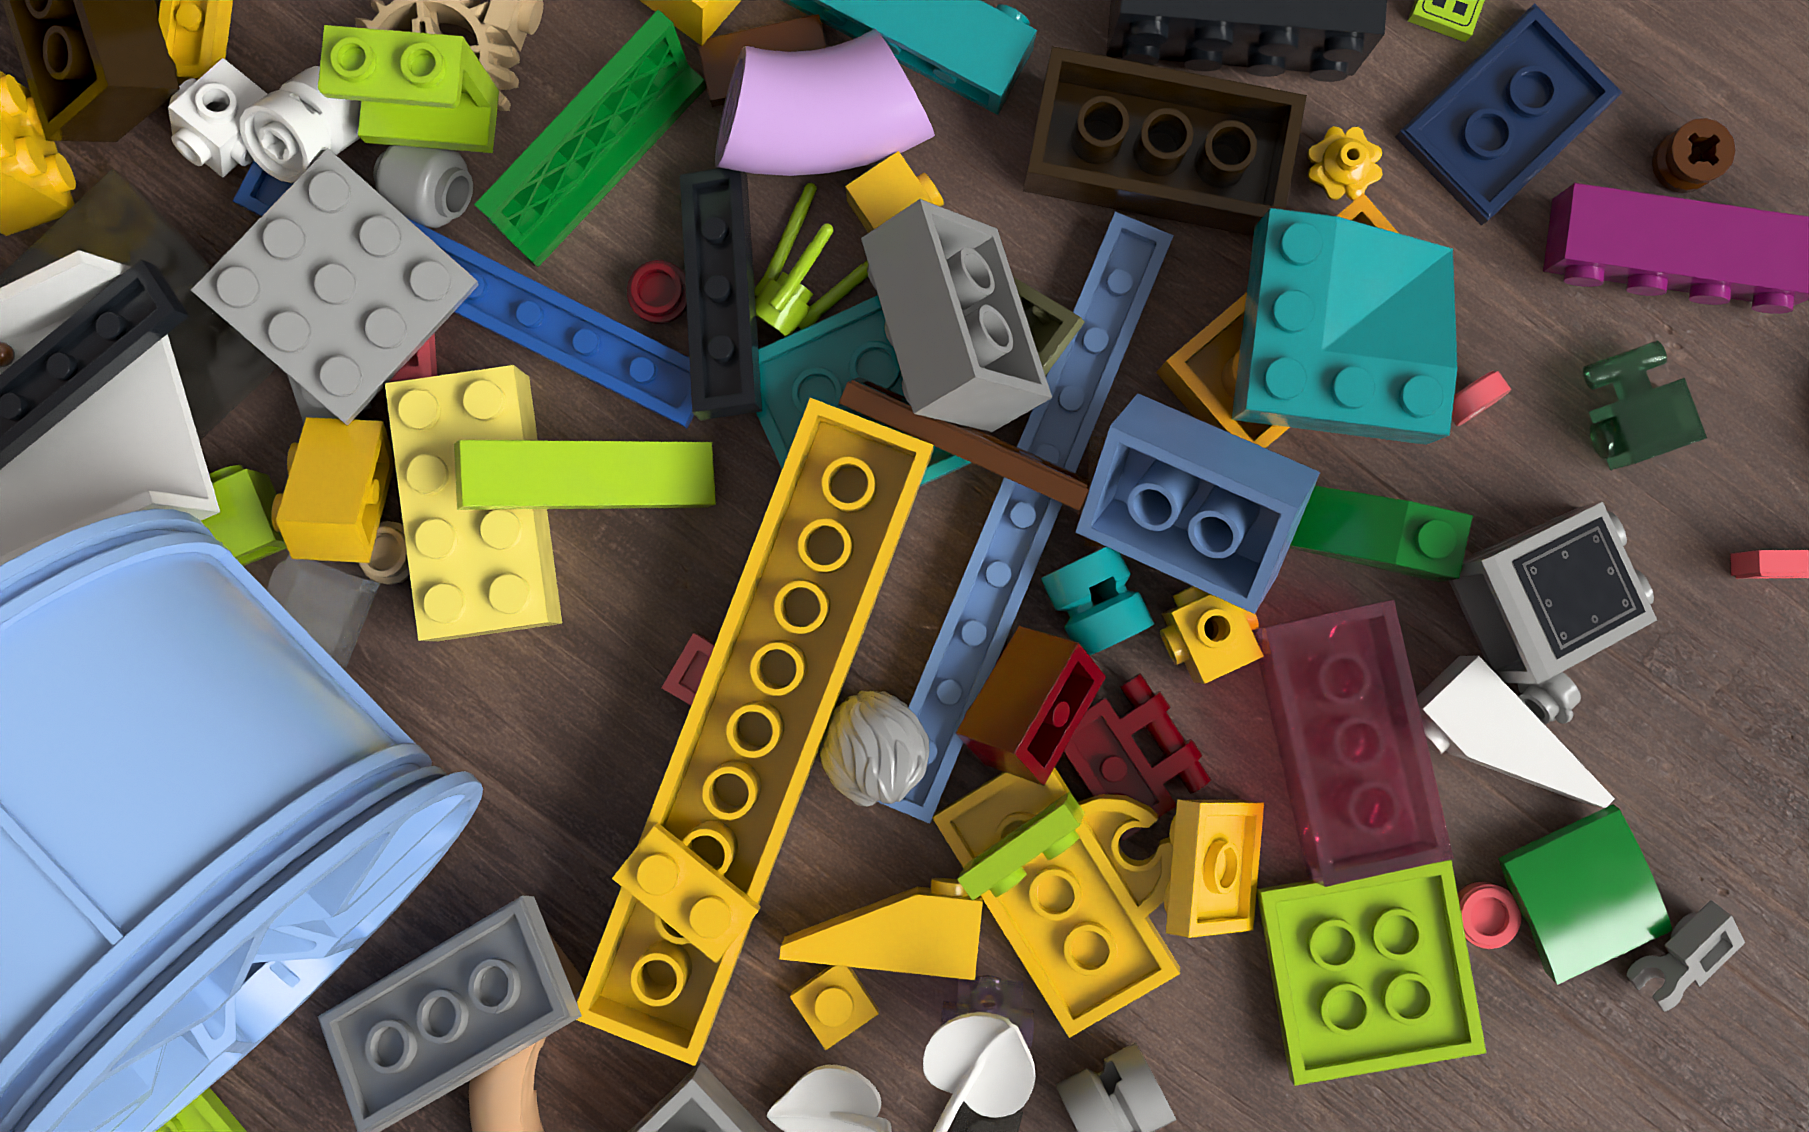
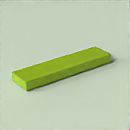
M459 440L454 443L457 510L708 508L716 505L712 442Z

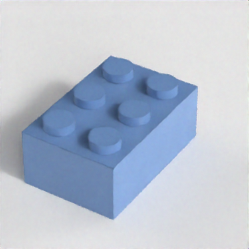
M1137 393L1110 425L1076 533L1255 614L1278 576L1320 472Z

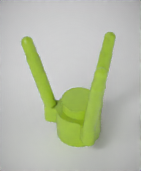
M808 183L804 187L767 270L755 287L756 316L785 337L792 335L797 327L803 330L814 325L821 315L868 277L867 267L869 263L867 260L810 307L807 305L814 294L803 286L801 281L833 233V227L828 223L822 225L789 275L785 272H782L780 275L817 188L813 183Z

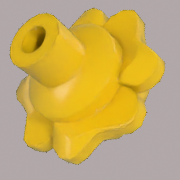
M1333 126L1327 130L1321 142L1311 146L1307 151L1308 159L1315 164L1309 169L1307 177L1311 182L1322 186L1327 198L1331 201L1339 200L1344 194L1354 201L1365 192L1368 185L1379 181L1383 175L1382 169L1375 164L1382 156V149L1378 145L1369 142L1363 130L1359 127H1351L1344 133L1341 128Z

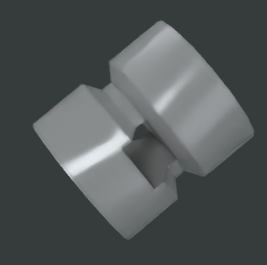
M1136 1042L1104 1058L1103 1071L1097 1074L1086 1068L1056 1084L1061 1099L1078 1132H1155L1176 1121L1162 1090Z

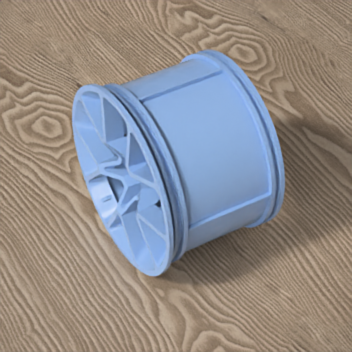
M150 509L106 518L45 542L0 566V1132L157 1131L286 1020L397 910L452 846L468 824L482 798V784L471 773L462 771L447 775L441 768L431 766L432 761L429 755L388 716L245 569L223 543L215 539L210 530L199 519L186 512L174 509Z

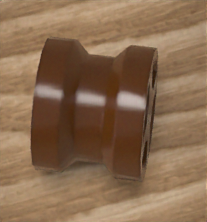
M1707 118L1693 119L1662 139L1654 149L1652 157L1653 173L1659 183L1670 191L1678 193L1694 192L1726 173L1733 164L1736 152L1734 139L1729 130L1718 121ZM1703 152V161H1699L1698 156Z

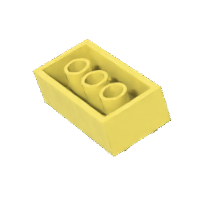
M510 365L385 383L418 641H444L562 624L547 509L457 510L454 443L459 440L538 441L529 376L516 366Z

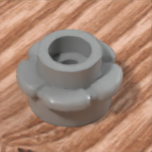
M1561 672L1539 684L1518 683V689L1521 693L1519 695L1520 700L1543 724L1555 720L1565 724L1573 718L1572 709L1580 702L1581 696L1577 686L1565 673Z

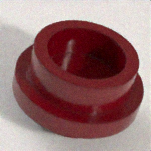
M653 260L639 266L632 273L627 285V298L633 311L641 319L654 324L669 323L680 317L687 308L685 274L675 264L664 260Z

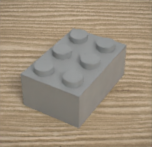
M919 199L861 238L869 263L867 267L868 276L872 285L877 290L885 316V333L889 342L894 347L903 376L902 390L906 400L912 406L914 414L993 432L1052 398L997 228Z

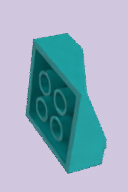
M1270 208L1254 229L1231 420L1425 445L1450 436L1457 377L1453 248L1337 216Z

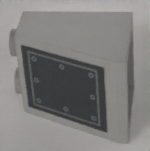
M1603 502L1578 507L1465 557L1460 578L1449 580L1487 665L1504 683L1539 684L1657 621L1650 605L1654 601L1651 586L1646 577L1639 570L1633 568L1623 547L1627 543L1623 525L1613 512L1606 510Z

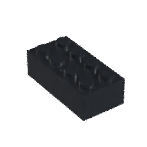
M1111 0L1106 56H1118L1122 60L1155 65L1159 60L1184 62V67L1187 69L1202 72L1215 71L1220 69L1222 65L1247 67L1246 71L1249 74L1262 77L1278 76L1283 74L1285 70L1309 72V77L1317 81H1341L1346 79L1348 75L1353 76L1385 35L1387 0Z

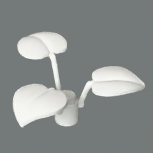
M986 1012L967 1013L947 1021L932 1035L923 1057L924 1074L932 1085L952 1093L933 1132L948 1131L963 1101L976 1113L996 1118L1016 1113L1029 1100L1035 1084V1065L1018 1026L1012 1024L1009 1019ZM823 1065L804 1074L773 1104L767 1114V1118L784 1132H892L891 1123L885 1118L877 1117L881 1109V1097L876 1087L859 1072L840 1065Z

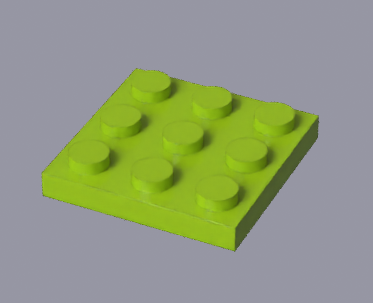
M1438 858L1257 889L1289 1079L1295 1086L1486 1053L1452 860Z

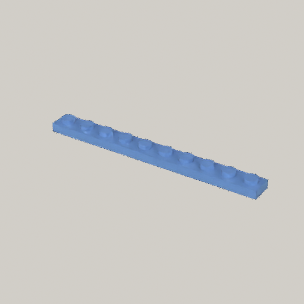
M1115 211L1073 311L1085 323L1047 373L1046 380L1052 398L1032 409L1017 447L1072 472H1076L1174 235ZM1004 477L908 707L922 723L929 738V758L926 773L900 802L884 805L930 824L963 745V741L955 733L963 721L968 708L975 701L997 663L1063 503Z

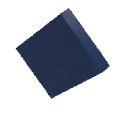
M1534 3L1417 114L1395 138L1482 226L1623 92Z

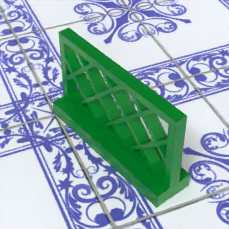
M658 9L474 204L488 219L487 221L535 266L539 267L707 88L705 80L688 65L673 22Z

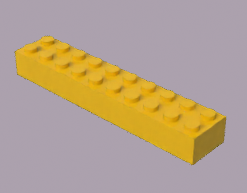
M809 399L638 845L654 825L659 823L757 904L760 903L816 758L826 727L836 706L931 459L934 445L818 400ZM621 887L578 998L577 1005L582 1017L576 1020L695 1066L709 1036L753 919L720 960L715 963Z

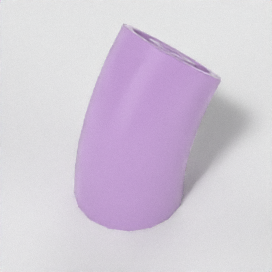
M876 28L856 39L812 51H770L744 46L738 56L725 99L716 144L715 167L751 174L782 176L831 173L865 166L888 158L897 151L902 153L934 137L935 134L907 76Z

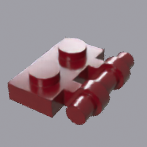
M1139 673L1120 686L1133 708L1118 717L1108 700L1104 697L1089 706L1066 746L1064 754L1093 797L1099 794L1126 795L1151 807L1159 814V818L1177 806L1163 784L1178 774L1189 793L1192 794L1206 786L1211 781V778L1199 762L1202 753L1192 739L1185 741L1166 712L1171 706L1161 691L1154 693L1142 674ZM1146 726L1164 753V756L1152 765L1148 763L1131 737L1132 734ZM1134 827L1128 829L1121 835L1120 839L1125 841L1143 828Z

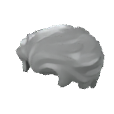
M861 690L857 695L847 697L840 706L835 708L820 744V757L822 766L831 783L856 805L868 807L878 801H881L883 804L900 802L925 775L929 758V738L916 715L907 707V704L900 701L896 696H892L885 691Z

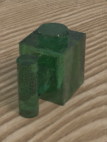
M1659 341L1639 346L1583 367L1584 380L1591 390L1613 383L1619 399L1617 402L1589 411L1593 422L1590 426V438L1593 447L1602 459L1607 460L1610 470L1636 464L1707 438L1685 378L1654 389L1651 386L1646 371L1667 363L1665 348Z

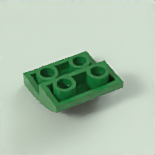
M1614 804L1498 858L1509 892L1513 895L1521 915L1528 921L1544 971L1557 985L1673 930L1660 892L1644 855L1621 810Z

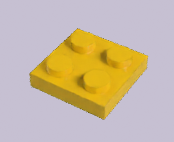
M1177 800L1176 815L1171 822L1169 833L1170 842L1173 847L1171 876L1164 893V908L1167 913V934L1191 938L1253 931L1264 811L1263 802L1248 800Z

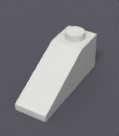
M1459 656L1405 707L1418 720L1413 726L1415 733L1428 747L1440 755L1446 750L1451 755L1581 803L1606 808L1615 799L1480 656Z

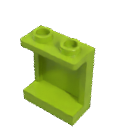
M324 25L318 90L326 98L361 101L358 136L365 143L493 153L499 90L463 36Z

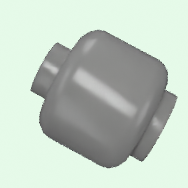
M390 145L386 151L380 154L374 166L373 176L376 183V191L406 218L423 226L438 228L446 225L452 219L460 217L470 203L473 194L472 176L468 172L465 160L456 150Z

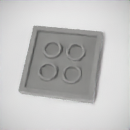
M327 148L191 291L348 426L382 390L385 383H388L479 284L472 275Z

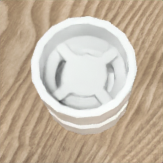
M320 66L305 69L284 83L279 90L267 94L246 108L240 117V133L248 152L266 173L280 181L295 182L327 148L337 155L360 138L358 136L361 101L324 97L318 90Z

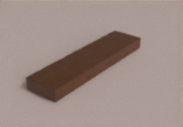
M862 377L848 381L839 403L1074 509L1080 510L1089 491L1088 478L976 428L914 414L912 406L908 403L905 396Z

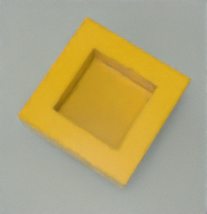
M830 965L790 994L791 1000L825 1050L879 1014V1008L851 967Z

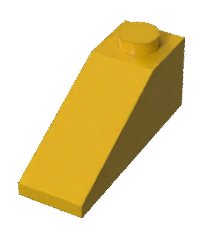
M932 878L931 888L917 886L785 936L780 947L779 959L975 980L983 900L979 896L972 901L957 879Z

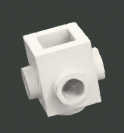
M222 58L200 79L191 78L179 86L180 90L172 95L168 110L172 129L171 139L178 151L197 166H202L205 163L223 178L237 164L246 166L254 161L245 147L240 133V117L246 108L266 96L267 93Z

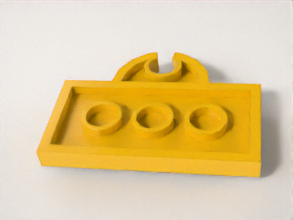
M1055 767L1044 786L1002 772L936 812L932 818L964 868L968 862L1070 790ZM1099 794L1078 802L1085 814L1081 825L1075 829L1080 838L1072 846L1051 860H1047L1043 853L1022 866L1027 875L1002 895L995 897L990 890L980 895L1069 1038L1180 975L1179 964L1148 916L1164 902L1165 889L1171 876L1173 847L1170 837L1159 841L1155 853L1147 859L1134 860L1124 854L1119 842L1121 835L1126 830L1134 827L1149 828L1158 820L1159 815L1148 805L1126 795Z

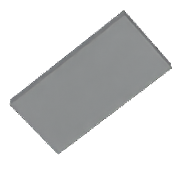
M521 896L319 1015L318 1020L357 1132H380L582 1017L535 897Z

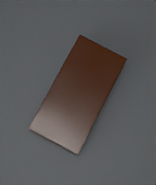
M819 14L708 38L703 46L698 44L712 107L725 104L731 77L738 56L744 46L784 52L812 51L827 48Z

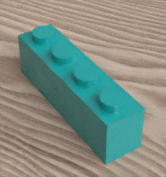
M781 0L809 16L819 14L822 23L853 39L876 28L893 52L898 63L996 115H999L1032 54L1037 30L1029 26L1028 18L1018 10L1004 4H998L995 8L981 0Z

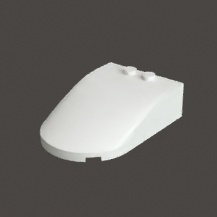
M78 250L1 287L0 342L7 343L13 348L15 358L12 364L126 272L130 266ZM168 334L0 470V566L70 531L106 518L130 512L150 509H174L189 513L200 521L220 513ZM10 364V365H8V366H6V367H1V368H0V374L3 373V372H4L7 368H9L12 364Z

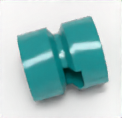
M1109 547L1098 550L1040 578L1055 610L1067 612L1070 617L1064 626L1069 639L1078 642L1089 656L1154 625L1140 593L1129 591L1125 586L1131 574L1121 553ZM1091 586L1101 596L1103 601L1094 606L1089 590Z

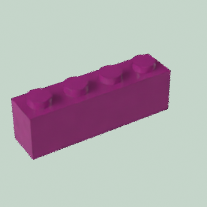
M1574 183L1552 199L1543 272L1564 275L1563 281L1574 286L1595 287L1603 285L1604 281L1627 284L1626 291L1637 295L1657 296L1666 294L1667 290L1689 293V300L1699 304L1720 305L1729 303L1730 299L1752 302L1751 309L1757 312L1770 314L1789 313L1793 311V306L1809 300V216Z

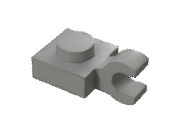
M1710 900L1698 913H1690L1677 923L1672 931L1671 939L1665 944L1669 951L1667 955L1661 957L1646 956L1638 959L1630 966L1626 976L1637 990H1640L1652 978L1665 979L1664 985L1652 996L1657 1006L1665 1012L1680 1002L1683 992L1692 982L1699 987L1704 984L1745 944V941L1732 915Z

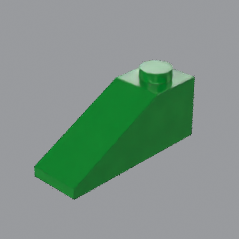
M1315 486L1289 548L1434 582L1455 580L1460 578L1473 515L1407 500Z

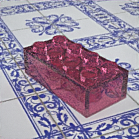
M1394 600L1367 603L1262 626L1252 630L1264 656L1258 659L1307 877L1323 887L1454 859Z

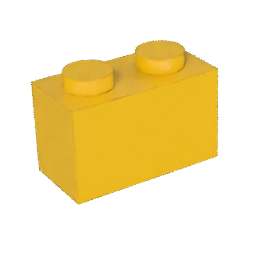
M306 417L299 443L293 442L288 451L287 470L289 476L284 493H278L272 505L273 528L276 532H281L291 559L370 562L395 465L394 454L383 421L353 420L347 426L340 419Z

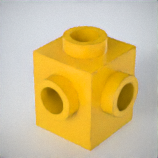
M1191 586L1173 595L1177 607L1162 613L1168 626L1160 630L1165 648L1176 665L1185 663L1194 683L1206 684L1264 657L1252 630L1259 627L1256 614L1199 588ZM1208 619L1214 626V632L1210 639L1204 631V625Z

